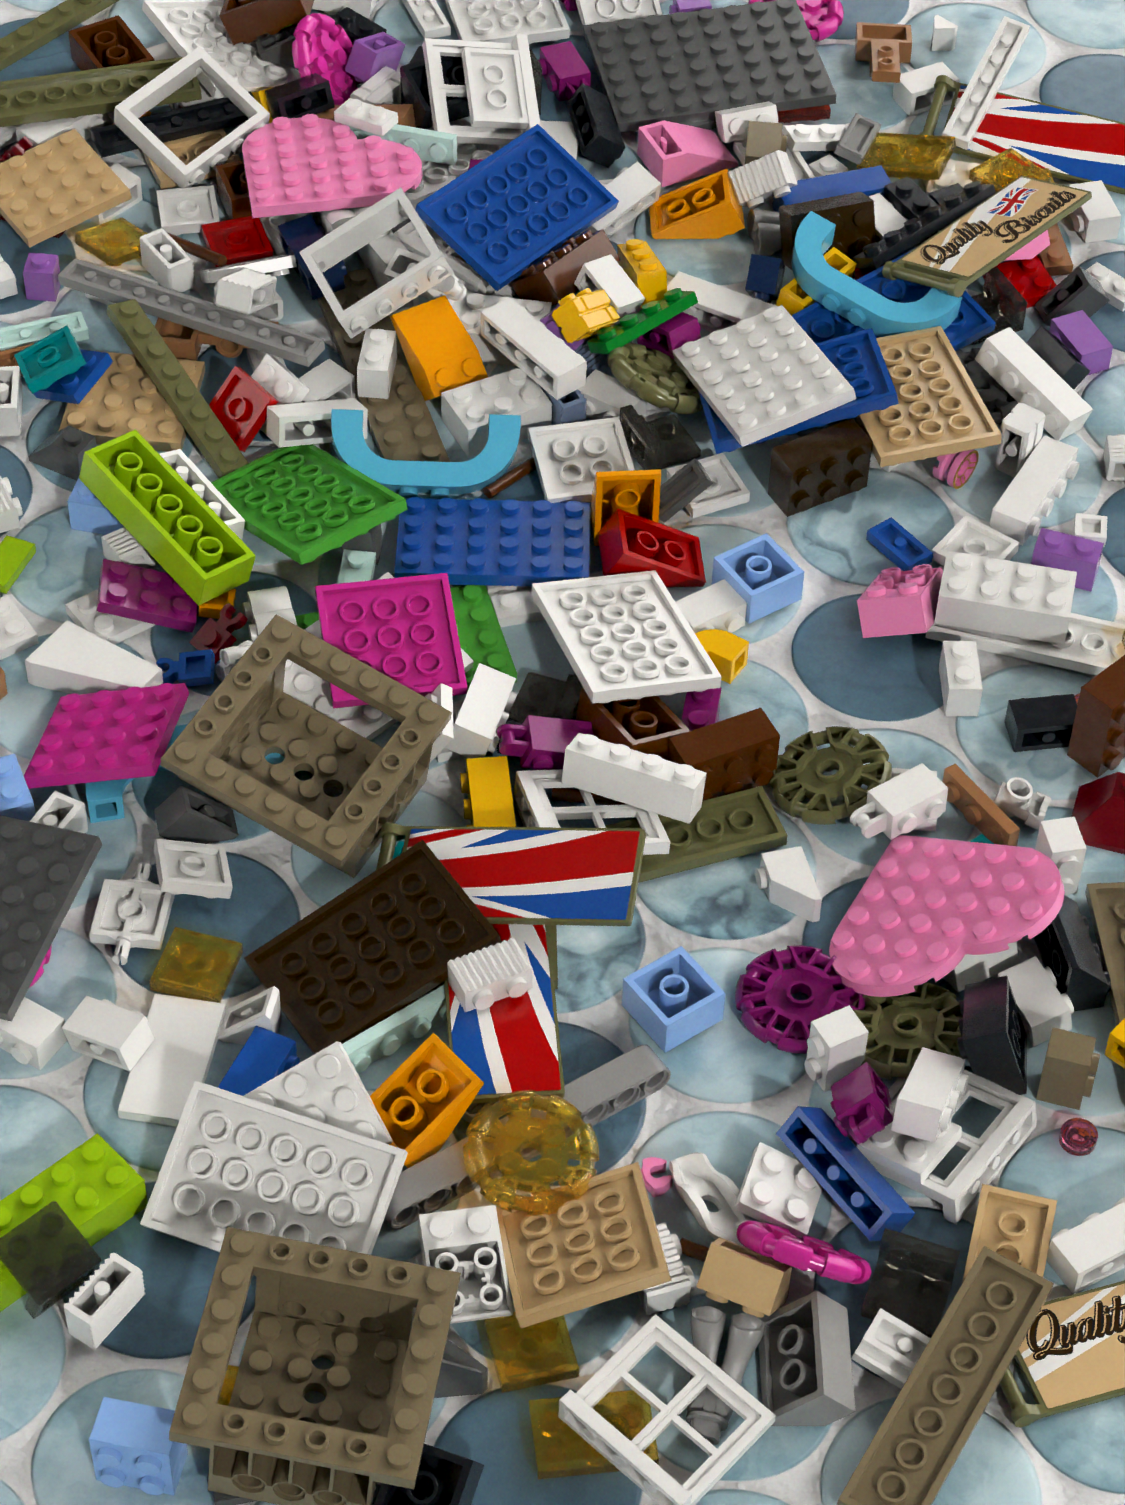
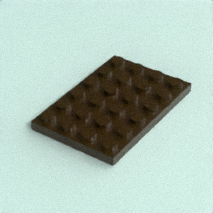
M421 840L244 957V959L266 990L273 986L279 989L281 1011L314 1055L336 1041L342 1044L405 1008L448 979L447 962L450 959L461 958L470 952L481 951L484 947L488 948L490 945L494 946L497 942L501 943L502 941L500 935L427 844Z

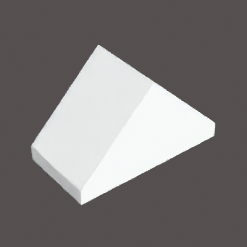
M273 986L226 1009L218 1039L222 1042L245 1045L256 1026L278 1034L282 1022L279 989Z

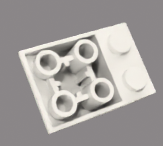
M496 1205L419 1214L418 1234L423 1265L461 1273L450 1324L513 1316Z

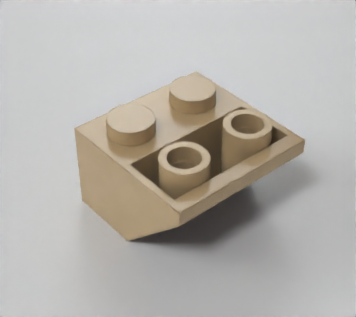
M719 1237L710 1244L696 1287L706 1291V1297L714 1301L728 1303V1300L742 1305V1311L763 1318L764 1315L770 1316L786 1303L789 1294L792 1266L777 1262L772 1257L760 1255L744 1246Z

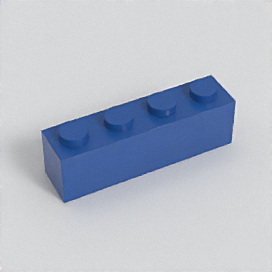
M882 165L798 180L797 185L790 188L791 193L780 198H775L773 195L772 208L774 212H779L780 206L855 192H862L868 197L877 193L883 196L884 186L892 182Z
M256 1026L217 1088L244 1096L299 1064L300 1058L297 1057L296 1040Z
M798 1106L776 1132V1135L869 1241H893L916 1214L852 1141L839 1131L834 1121L822 1108Z

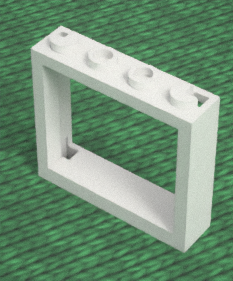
M198 46L116 105L114 109V124L180 188L190 187L196 182L200 184L205 175L213 169L216 171V165L225 164L226 160L232 155L242 153V146L246 137L256 129L269 124L270 113L201 46ZM202 72L249 119L185 165L138 118Z
M401 187L299 252L335 316L351 339L454 274ZM409 218L431 255L344 310L323 272Z

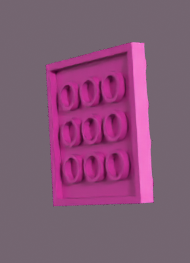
M447 573L315 586L323 641L424 697L428 693L431 694L440 683L452 687V696L467 694L468 687ZM329 682L333 708L369 705Z
M164 683L153 687H131L116 691L101 690L96 693L80 695L72 693L60 697L24 774L28 789L155 776L161 763V757L165 754L189 696L186 684Z

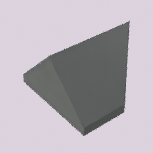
M291 25L276 34L256 41L261 59L295 69L292 56V42L295 41L293 34L296 26Z
M447 1339L434 1398L483 1394L488 1388V1368Z

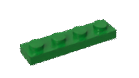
M681 288L669 290L664 293L663 299L646 303L642 306V311L637 314L626 315L619 320L620 323L616 326L599 330L597 332L598 336L587 342L590 352L609 354L613 349L628 344L698 303L695 291H682Z

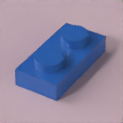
M892 517L867 530L866 540L902 571L913 570L912 568L915 566L932 563L933 553Z

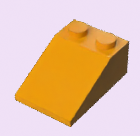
M726 168L659 196V200L649 207L653 239H719L744 229L743 208L738 205L727 174L728 169Z
M445 295L390 316L415 384L421 391L425 401L441 396V392L488 378L476 345Z
M661 469L596 472L591 497V526L594 546H599L598 532L617 508L658 523Z
M433 1032L370 1095L393 1140L389 1145L408 1152L404 1163L407 1168L436 1154L442 1148L484 1085V1082Z

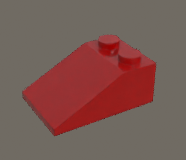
M618 508L598 532L603 576L656 570L666 587H703L706 583L699 537Z

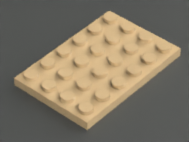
M941 326L876 338L895 387L899 404L889 406L884 410L860 414L855 418L859 426L873 441L872 452L880 467L894 466L901 463L925 460L927 458L1001 444V432Z

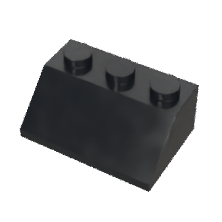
M440 56L444 84L465 85L462 57ZM424 60L401 66L400 75L405 104H413L416 128L428 129L433 127ZM446 96L449 122L470 116L467 97Z
M1064 895L1062 907L1055 919L1041 933L1034 937L1044 966H1048L1056 978V988L1060 994L1066 993L1073 1004L1074 1011L1104 1007L1107 992L1111 991L1110 975L1107 970L1103 971L1100 964L1099 947L1097 943H1092L1087 917L1081 915L1076 901Z
M1008 976L965 985L964 1000L959 1001L962 1018L958 1020L962 1037L957 1039L962 1059L969 1060L973 1073L1018 1095L1027 1094V1034Z

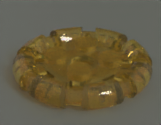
M536 1090L506 1093L499 1096V1101L493 1105L489 1103L484 1105L470 1122L466 1131L468 1142L463 1145V1159L467 1174L471 1182L476 1181L480 1186V1194L489 1202L511 1213L512 1210L528 1212L527 1216L557 1213L564 1203L574 1199L579 1200L589 1189L588 1183L591 1178L597 1174L594 1166L595 1162L600 1159L595 1131L590 1123L585 1124L582 1120V1112L559 1096L551 1093L550 1097L536 1095ZM532 1109L546 1112L545 1120L531 1117ZM507 1115L509 1120L503 1126L499 1118ZM569 1127L574 1134L566 1139L564 1129ZM483 1142L493 1143V1150L486 1149L483 1146ZM525 1148H534L539 1151L541 1158L536 1161H528L522 1157L521 1151ZM569 1159L578 1160L580 1164L570 1166L568 1161ZM498 1169L503 1177L493 1179L490 1173ZM557 1181L560 1186L565 1185L566 1187L556 1191L551 1189L549 1185ZM516 1190L531 1192V1197L517 1195Z

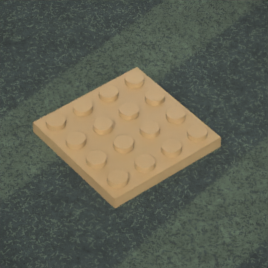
M75 128L25 151L22 156H13L0 163V214L29 248L132 199L130 189Z
M106 352L113 360V363L79 404L67 403L58 430L60 431L68 426L74 427L95 436L96 444L101 445L136 429L155 450L167 452L177 449L182 451L187 431L134 354ZM177 359L200 391L205 374V362Z
M638 1162L496 1207L508 1281L516 1317L521 1328L672 1281Z

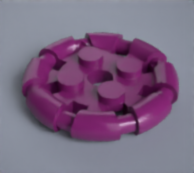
M802 945L787 946V949L781 951L772 949L753 959L746 966V974L740 975L735 990L736 1008L742 1011L741 1021L750 1033L763 1043L769 1041L778 1045V1050L797 1054H807V1039L810 1034L811 1021L849 1005L852 1010H864L865 998L863 994L855 992L853 988H848L842 983L841 977L837 975L832 965L836 959L835 955L830 959V956L822 953V949ZM789 963L794 968L783 970V964ZM834 987H839L841 990L835 991ZM798 992H802L807 994L810 998L804 1001H799L794 999L791 995L796 994ZM859 998L858 1008L852 1006V1004ZM764 1003L765 1006L756 1008L755 1004ZM777 1022L786 1027L784 1032L774 1028Z

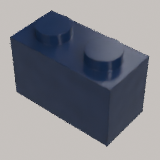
M751 254L745 287L751 298H756L770 304L772 300L778 299L785 271V264L782 259Z

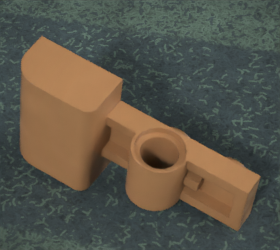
M857 22L855 61L870 62V77H872L873 82L900 83V63L910 64L911 25Z
M159 317L155 325L156 330L176 359L197 361L202 344L215 345L216 350L222 356L228 358L238 357L242 353L243 348H249ZM269 321L279 325V322Z

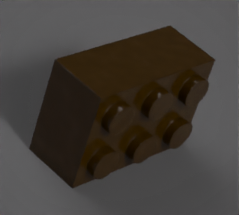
M862 192L779 207L782 261L791 270L796 232L800 223L810 211L836 225L833 243L824 254L835 247L853 260V257L863 252V247L876 243L874 200Z
M851 418L773 447L768 495L788 517L867 487L873 441L856 421Z

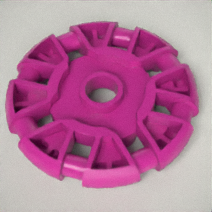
M749 0L748 4H752L754 2H769L776 0ZM796 0L806 25L810 29L809 32L812 39L816 42L833 35L838 30V26L842 24L844 11L840 1Z
M322 13L306 15L299 21L293 34L295 37V41L292 42L295 69L298 68L301 78L317 73L327 79L330 84L334 105H342L358 89L357 84H360V82L353 78L352 74L345 71L353 44L341 25H335V20L330 16Z
M752 1220L742 1222L737 1228L736 1235L743 1246L760 1255L773 1257L777 1262L787 1264L802 1271H812L821 1277L844 1283L863 1284L871 1277V1266L866 1260L845 1249L836 1251L831 1243L809 1235H803L800 1238L791 1234L787 1228Z

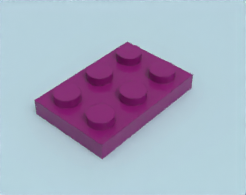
M103 559L100 568L96 611L193 633L196 625L197 604L168 573Z

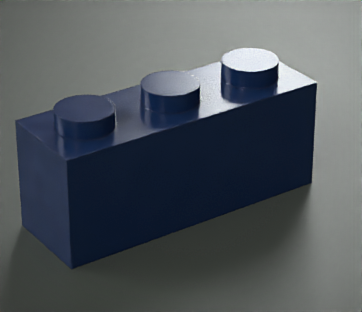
M311 214L278 225L282 248L286 254L295 255L297 267H294L312 300L323 297L322 291L299 253L326 235L321 223L316 224ZM342 260L323 272L333 292L346 288L343 276L347 275V270Z

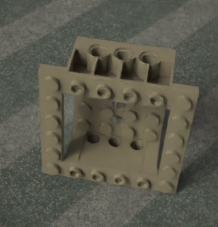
M276 614L161 757V766L178 775L181 780L355 878L382 842L380 837L382 824L388 822L396 823L426 782L432 745L451 720L452 712ZM287 659L401 722V725L382 748L283 692ZM270 753H279L285 759L281 763L271 764L265 757ZM305 770L310 772L313 777L303 781L296 778L294 774ZM328 787H336L341 790L342 794L338 797H330L324 793V790Z
M227 1227L170 1427L169 1441L210 1449L208 1491L278 1505H372L377 1482L414 1489L461 1273ZM254 1275L257 1276L254 1314L229 1406L218 1404L251 1279ZM323 1357L331 1360L334 1365L329 1369L321 1370L316 1368L312 1362L317 1358ZM317 1391L323 1394L325 1399L320 1403L312 1404L307 1402L303 1396L308 1392Z

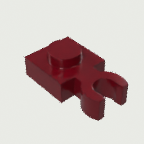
M24 136L0 156V163L13 156H22L33 144Z
M230 603L223 606L217 622L209 618L189 641L198 651L212 649L215 655V665L220 660V650L231 647L237 640L231 633L234 630L241 629L248 620L241 612L231 619L236 609Z

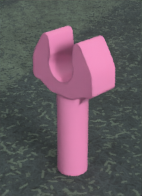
M656 1157L644 1158L641 1168L646 1189L651 1193L652 1197L665 1194L672 1187L673 1182L672 1175L660 1178L652 1176L666 1171L667 1161Z

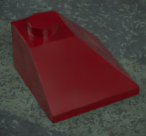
M1116 772L1079 786L1071 817H1075L1085 845L1125 854V773Z

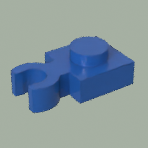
M212 649L179 653V661H173L170 658L156 660L157 666L162 671L168 670L162 674L163 684H173L176 680L179 683H185L187 687L214 684L215 655Z

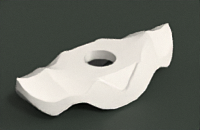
M695 1152L670 1161L669 1168L678 1193L701 1228L706 1230L715 1240L721 1237L743 1246L737 1238V1228L742 1222L748 1221L750 1218L748 1215L734 1209L740 1191L735 1183L726 1175L716 1171L704 1153ZM703 1200L714 1203L718 1208V1212H709Z

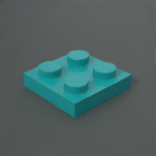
M68 325L14 355L32 394L39 390L47 389L53 382L77 372L80 367L87 364Z

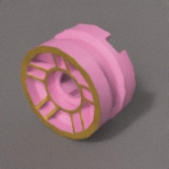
M973 449L938 456L936 460L940 462L938 467H933V476L941 481L947 480V484L955 489L961 488L976 468L979 457L978 451Z

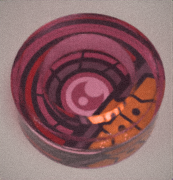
M1083 1118L1067 1120L1062 1125L1059 1135L1061 1147L1067 1153L1075 1156L1090 1154L1095 1149L1098 1139L1096 1127L1090 1121Z

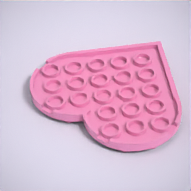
M306 114L299 118L277 117L273 119L272 123L266 124L249 134L242 146L252 218L368 207L400 187L404 193L410 188L415 190L421 183L423 176L421 159L413 148L397 142L382 140L381 137L375 135L368 136L365 139H357L349 126L332 120L318 118L315 114Z
M899 835L889 843L832 936L829 955L830 959L834 955L836 956L832 963L837 975L841 977L842 983L845 986L853 988L855 992L863 995L892 997L915 992L914 986L924 984L931 978L937 982L950 973L960 963L965 954L982 955L1005 951L1009 949L1008 943L1017 942L1026 935L1030 940L1041 933L1055 919L1063 904L1065 891L1060 872L1056 864L1048 856L1036 851L1034 848Z

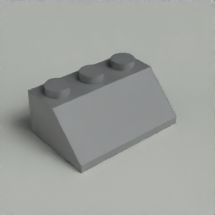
M816 1290L776 1310L770 1316L766 1315L760 1318V1320L766 1322L765 1331L759 1343L762 1404L776 1415L775 1422L771 1426H827L854 1413L855 1400L847 1308Z

